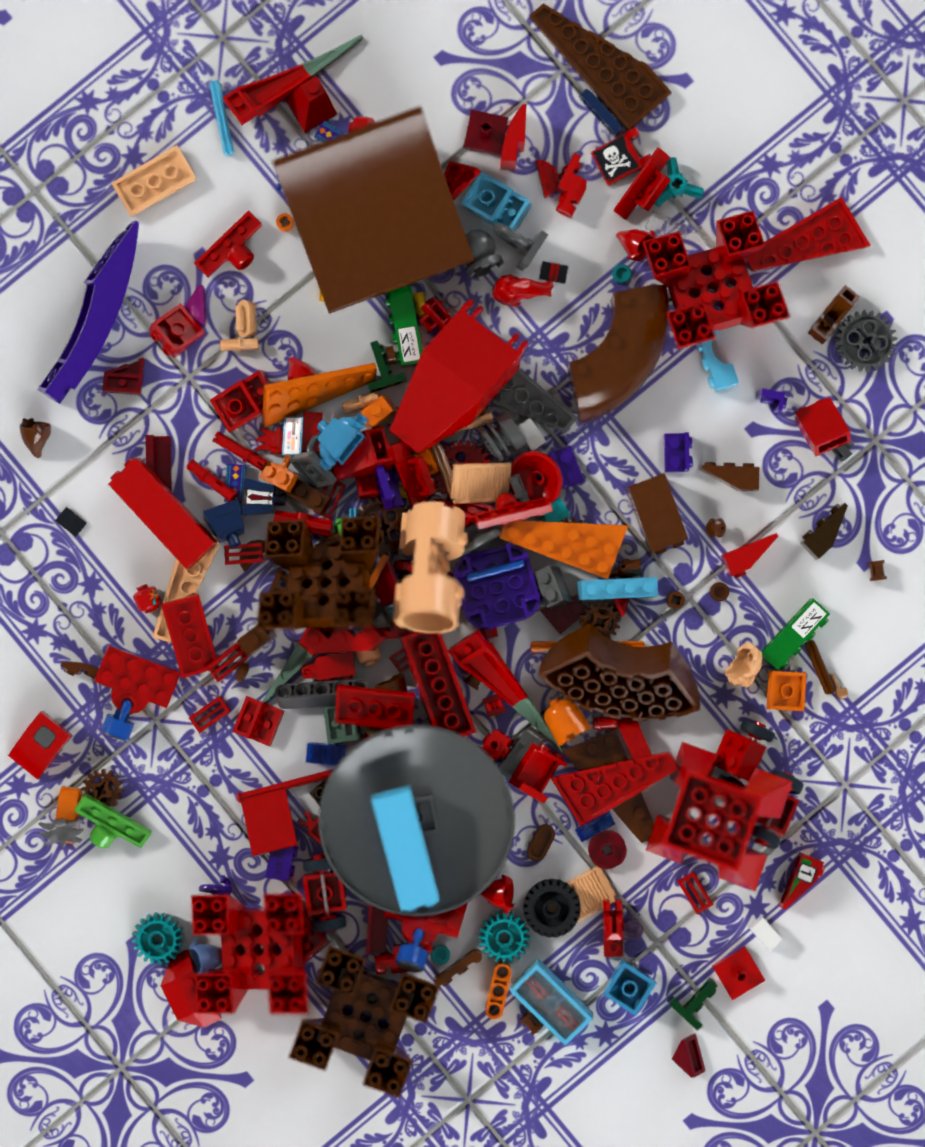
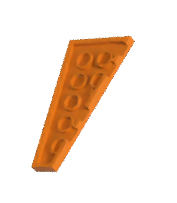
M375 363L264 385L262 419L264 428L283 421L284 417H292L376 381L377 367Z
M514 520L504 525L500 539L608 579L628 525Z

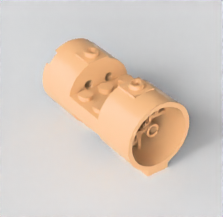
M423 502L415 504L412 510L408 509V512L402 513L399 548L405 556L414 557L413 575L404 578L402 583L396 584L393 620L399 627H406L424 633H442L451 631L458 625L459 606H461V598L464 597V589L457 580L447 577V572L450 571L449 561L459 558L465 552L468 536L464 532L465 513L456 506L452 509L445 507L442 502Z

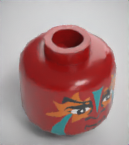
M147 584L136 588L138 592L133 595V599L139 611H144L146 614L160 608L159 604L162 600L155 586L148 587Z

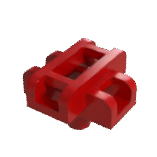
M434 297L428 299L420 307L425 315L419 321L428 331H431L436 326L441 331L452 317L449 315L450 310H446L441 305L443 302L441 300L437 301Z

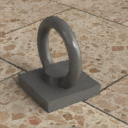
M496 223L493 226L497 236L518 249L519 253L523 255L516 266L521 271L529 266L548 236L542 230L532 241L506 225Z
M321 432L310 439L305 453L293 455L289 459L291 464L313 488L333 485L337 480L332 469L326 471L320 465L321 459L314 452L315 446L319 442L318 436Z
M474 524L464 530L468 536V543L465 544L463 555H471L505 546L499 536L502 533L500 528L491 526L489 529H478Z

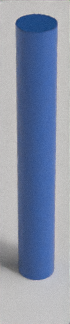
M519 560L466 574L467 579L470 582L524 567V562Z

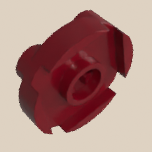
M612 830L597 832L590 839L588 853L596 866L602 869H612L624 861L627 848L625 841L618 833ZM609 844L613 851L605 855L602 847Z

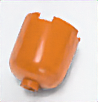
M558 697L549 702L550 707L544 713L545 722L558 746H562L575 739L574 734L575 736L579 733L583 734L592 728L578 705L571 699L569 701L567 699L560 700Z

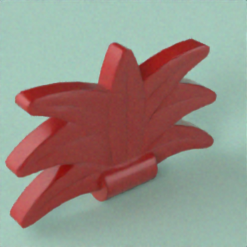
M280 426L277 427L275 432L261 428L260 431L266 435L258 437L256 441L264 442L265 444L255 448V451L268 450L271 451V454L282 455L283 433Z

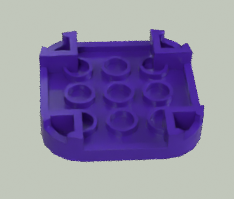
M509 543L498 548L464 555L456 563L454 580H457L464 589L461 605L468 624L473 628L490 630L529 619L537 612L540 604V595L526 550L524 551L521 547ZM519 560L524 562V567L470 582L467 579L466 574Z

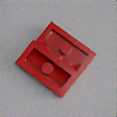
M246 696L232 732L271 746L285 711Z

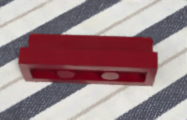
M145 435L146 465L172 492L171 437Z
M370 904L368 909L366 955H370V953H386L388 918L384 917V910Z

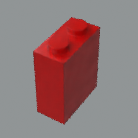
M830 397L820 399L812 405L801 407L798 411H795V422L815 457L851 442L850 430Z

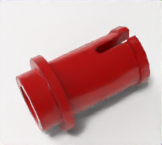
M596 716L592 720L593 730L617 729L616 718H599V716Z

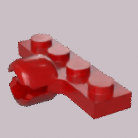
M248 210L194 264L207 278L226 261H229L236 269L244 270L254 259V254L245 243L263 226L262 223Z
M503 493L495 501L496 509L473 514V522L478 529H489L494 525H505L510 523V521L526 520L531 516L545 515L547 512L553 511L552 504L547 497L519 502L513 494Z

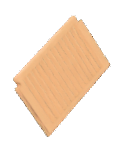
M512 463L454 464L451 499H454L453 504L495 502L499 495L509 493L510 481L508 478L511 475Z
M598 866L566 882L573 887L580 900L581 911L578 922L603 909L604 899H609L610 905L615 902L614 896H616V893L605 872ZM554 903L548 904L552 913L557 911V906Z

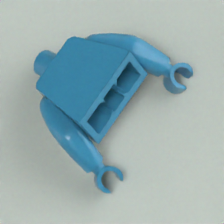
M360 413L356 418L342 417L339 420L333 418L330 423H327L325 420L319 422L317 429L321 432L318 440L320 442L319 451L322 457L320 465L326 471L336 464V460L343 465L365 438L360 431L364 429L366 421L369 420L367 417Z

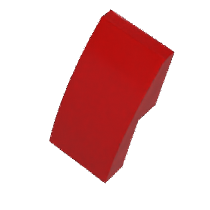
M303 412L301 452H306L310 439L317 433H320L317 425L322 421L323 412ZM318 442V443L316 444V446H315V449H314V452H315V453H320V451H319V444H320V442Z

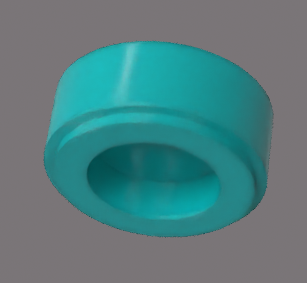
M625 264L617 265L612 272L613 280L618 284L627 283L631 278V269Z
M442 944L434 946L431 952L432 961L438 965L447 963L450 958L448 947Z

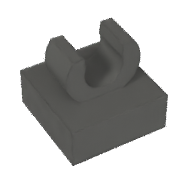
M851 440V442L831 451L842 462L852 455L849 449L855 444Z

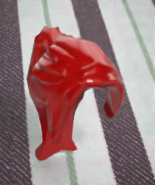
M512 274L503 275L495 282L492 288V295L497 302L506 306L516 307L521 304L519 301L523 298L531 299L536 296L545 295L551 297V290L554 284L550 279L546 282H537L532 279L519 278Z

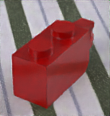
M354 652L320 656L315 660L314 664L302 667L303 679L334 681V678L341 677L342 680L353 679V675L357 674Z

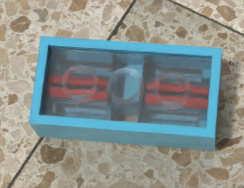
M539 958L511 984L510 992L565 1046L593 1019V1012Z

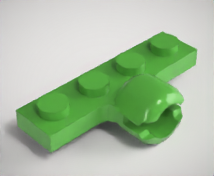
M86 793L74 810V812L96 824L90 833V840L94 845L102 849L108 848L116 837H121L142 848L152 832L149 828Z

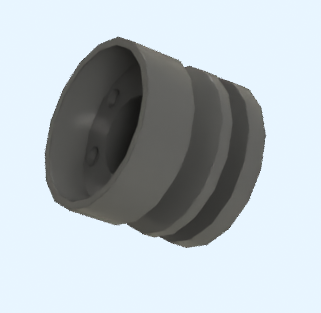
M506 411L494 418L497 424L496 428L488 422L486 423L489 430L488 433L483 427L478 429L483 444L499 462L504 460L501 451L507 457L511 455L508 446L511 445L512 448L518 451L527 444L523 434Z

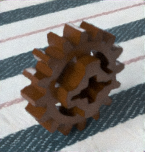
M596 600V605L590 602L589 609L583 608L585 614L579 615L583 619L579 621V625L586 626L592 624L597 630L602 632L601 634L611 639L610 634L617 635L615 628L620 629V625L617 622L621 621V618L616 617L619 614L618 610L612 611L614 609L613 604L608 607L607 601L600 604L599 600ZM598 609H604L608 612L601 613L598 611ZM592 613V618L587 623L588 617ZM600 617L601 619H603L602 625H599L597 623V618ZM610 621H612V625L608 630V624Z
M105 768L101 770V773L98 769L94 770V775L89 773L87 775L89 780H83L86 787L81 788L82 791H85L91 797L90 789L93 790L94 798L100 802L104 797L111 798L108 802H102L111 807V804L114 806L118 805L116 799L121 800L122 796L119 793L124 792V789L120 788L123 781H117L119 775L112 776L113 771L111 770L106 773ZM98 777H104L101 782L94 781ZM111 782H113L115 790L112 789ZM104 785V790L106 792L101 794V789H99V787Z

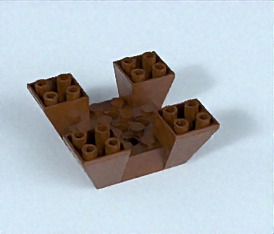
M381 517L342 518L340 546L331 547L313 546L305 520L268 522L264 557L289 571L288 588L284 592H260L256 629L279 630L372 626L375 589L369 588L370 572L378 554Z
M329 945L316 983L333 989L332 997L324 1018L302 1020L288 1058L326 1071L333 1049L345 1051L370 1061L362 1085L400 1098L413 1060L397 1046L407 1017L427 1024L440 986L404 972L399 982L396 983L363 971L365 958ZM369 993H375L378 996V999L375 1001H371L368 999L367 995ZM351 1005L353 1011L345 1012L343 1006ZM364 1011H368L371 1014V1017L369 1019H364L361 1016V1013ZM386 1018L389 1020V1024L383 1026L379 1023V1020ZM362 1030L365 1035L357 1037L354 1031Z

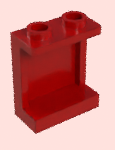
M532 743L509 783L545 804L548 797L542 793L559 764L566 767L567 763L562 760L563 756L555 751L550 753L551 749L541 743L538 746Z

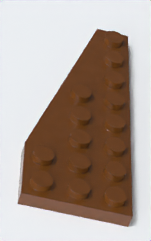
M544 3L529 15V19L627 131L637 125L672 94L669 88L646 63L640 62L627 52H623L615 47L614 44L592 31L582 28L580 24L570 21Z

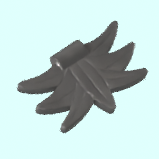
M67 818L55 819L53 823L39 822L38 825L49 830L40 833L42 837L50 839L44 845L60 842L64 848L66 841L82 842L83 839L75 836L81 834L84 828L75 829V827L83 821V818L76 821H67Z

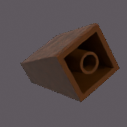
M665 473L625 489L650 553L655 552L658 555L666 552V547L673 545L676 548L684 545V540L688 539Z

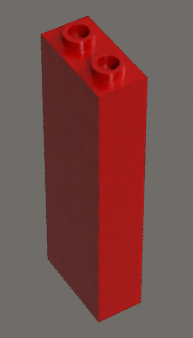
M130 458L124 464L125 468L121 472L117 471L111 476L110 479L112 481L108 485L186 569L192 568L218 541L141 458Z

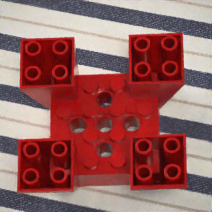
M754 211L717 220L716 248L692 255L687 254L680 231L642 242L654 278L668 287L675 310L666 312L678 349L716 339L715 330L719 331L737 325L756 328L790 318L778 281L753 288L745 263L766 246ZM702 272H708L709 275H704ZM726 284H731L733 288L727 287ZM707 289H713L715 293H711ZM689 294H695L697 298H692ZM714 306L720 307L721 310H715Z
M682 741L675 760L679 769L670 775V779L681 790L672 817L668 818L657 814L646 851L680 864L683 862L685 853L718 865V878L755 892L768 854L748 847L757 818H781L793 781L755 768L746 787H741L712 776L719 754ZM717 796L724 799V806L717 805ZM692 808H696L699 811V818L691 815ZM710 815H714L718 818L717 825H714L710 822ZM728 823H735L737 831L729 830ZM704 834H709L712 837L711 843L704 841Z
M302 893L264 894V908H246L230 895H192L193 935H221L222 968L195 974L197 1014H234L248 990L269 991L270 1014H308L307 981L303 964L302 934H304Z

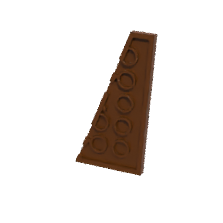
M615 729L562 750L579 771L628 760ZM639 792L612 810L636 838L643 843L649 840L654 822L643 795Z

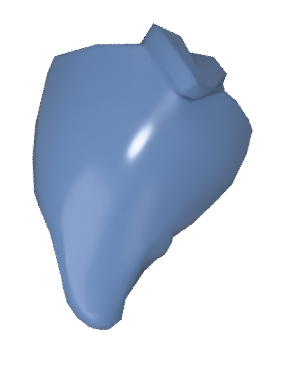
M197 939L192 942L189 951L192 950L198 973L214 970L221 964L222 949L211 944H198Z

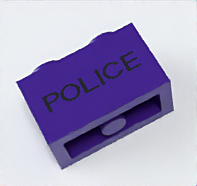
M299 846L270 852L265 878L289 881L290 877H294L295 865H292L293 858H297Z

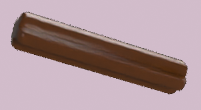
M810 640L804 643L825 694L828 695L835 692L834 685L815 641Z

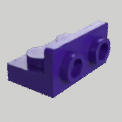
M764 388L757 391L756 399H760V403L769 405L774 403L772 413H780L782 409L786 408L787 398L785 397V392Z
M689 432L664 434V472H688L690 467H693V457L689 456V448H692L693 441L692 437H689Z
M571 445L549 453V456L558 464L563 477L562 490L584 482Z
M383 465L375 466V478L385 510L402 507L403 500L394 472L385 471Z

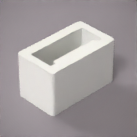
M531 418L517 426L526 439V445L530 451H536L546 444V440Z
M759 916L748 926L769 951L773 950L783 941L762 916Z

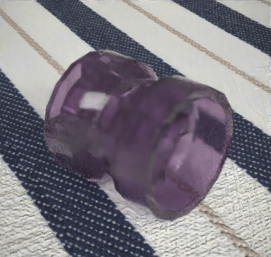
M631 917L624 921L623 931L628 938L635 940L642 936L644 929L638 919Z

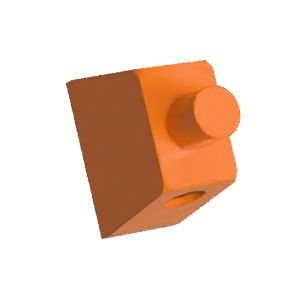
M380 396L360 413L369 419L366 421L365 427L373 429L381 427L393 418L398 409L388 396Z

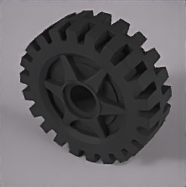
M545 879L536 883L528 891L523 905L524 917L529 927L534 932L539 933V935L549 938L563 936L570 932L578 922L581 911L580 900L573 887L559 879ZM554 903L557 906V911L554 913L549 912L547 905Z

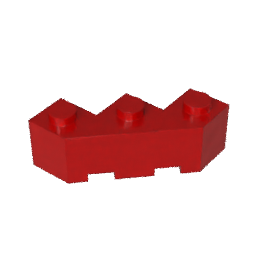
M372 623V626H364L358 634L350 627H338L332 635L322 627H315L307 633L302 641L315 653L375 651L387 636Z

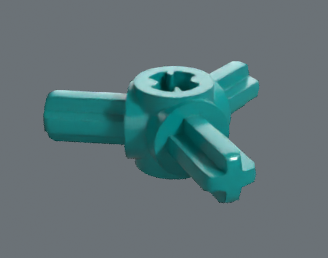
M670 157L666 163L667 177L670 179V182L654 204L657 207H661L671 197L675 198L678 195L683 196V194L701 199L704 189L687 183L688 180L684 179L683 174L679 173L676 157ZM674 182H677V185L680 184L678 189L675 188L676 186H672Z

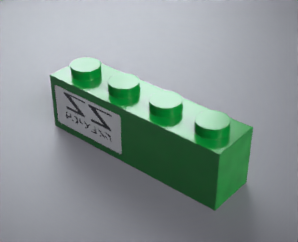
M411 286L390 291L388 292L389 295L385 296L387 307H391L392 314H389L390 326L394 325L395 333H392L394 345L398 344L399 351L395 352L397 363H401L402 368L417 365L422 354Z
M814 598L809 599L761 650L762 658L774 670L784 669L789 664L788 659L792 655L796 656L803 647L801 645L805 641L809 642L816 633L814 631L818 627L822 628L829 621L827 617L830 613Z

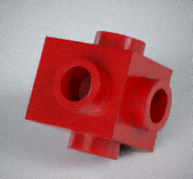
M494 729L492 734L488 733L484 738L482 748L486 750V753L493 760L495 758L502 759V757L505 758L510 753L511 748L509 747L514 740L501 730Z

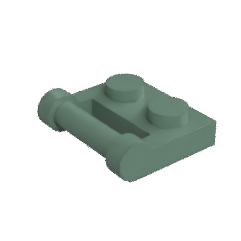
M336 706L323 707L328 744L362 739L359 726L351 725L352 735H347L345 724L335 723Z

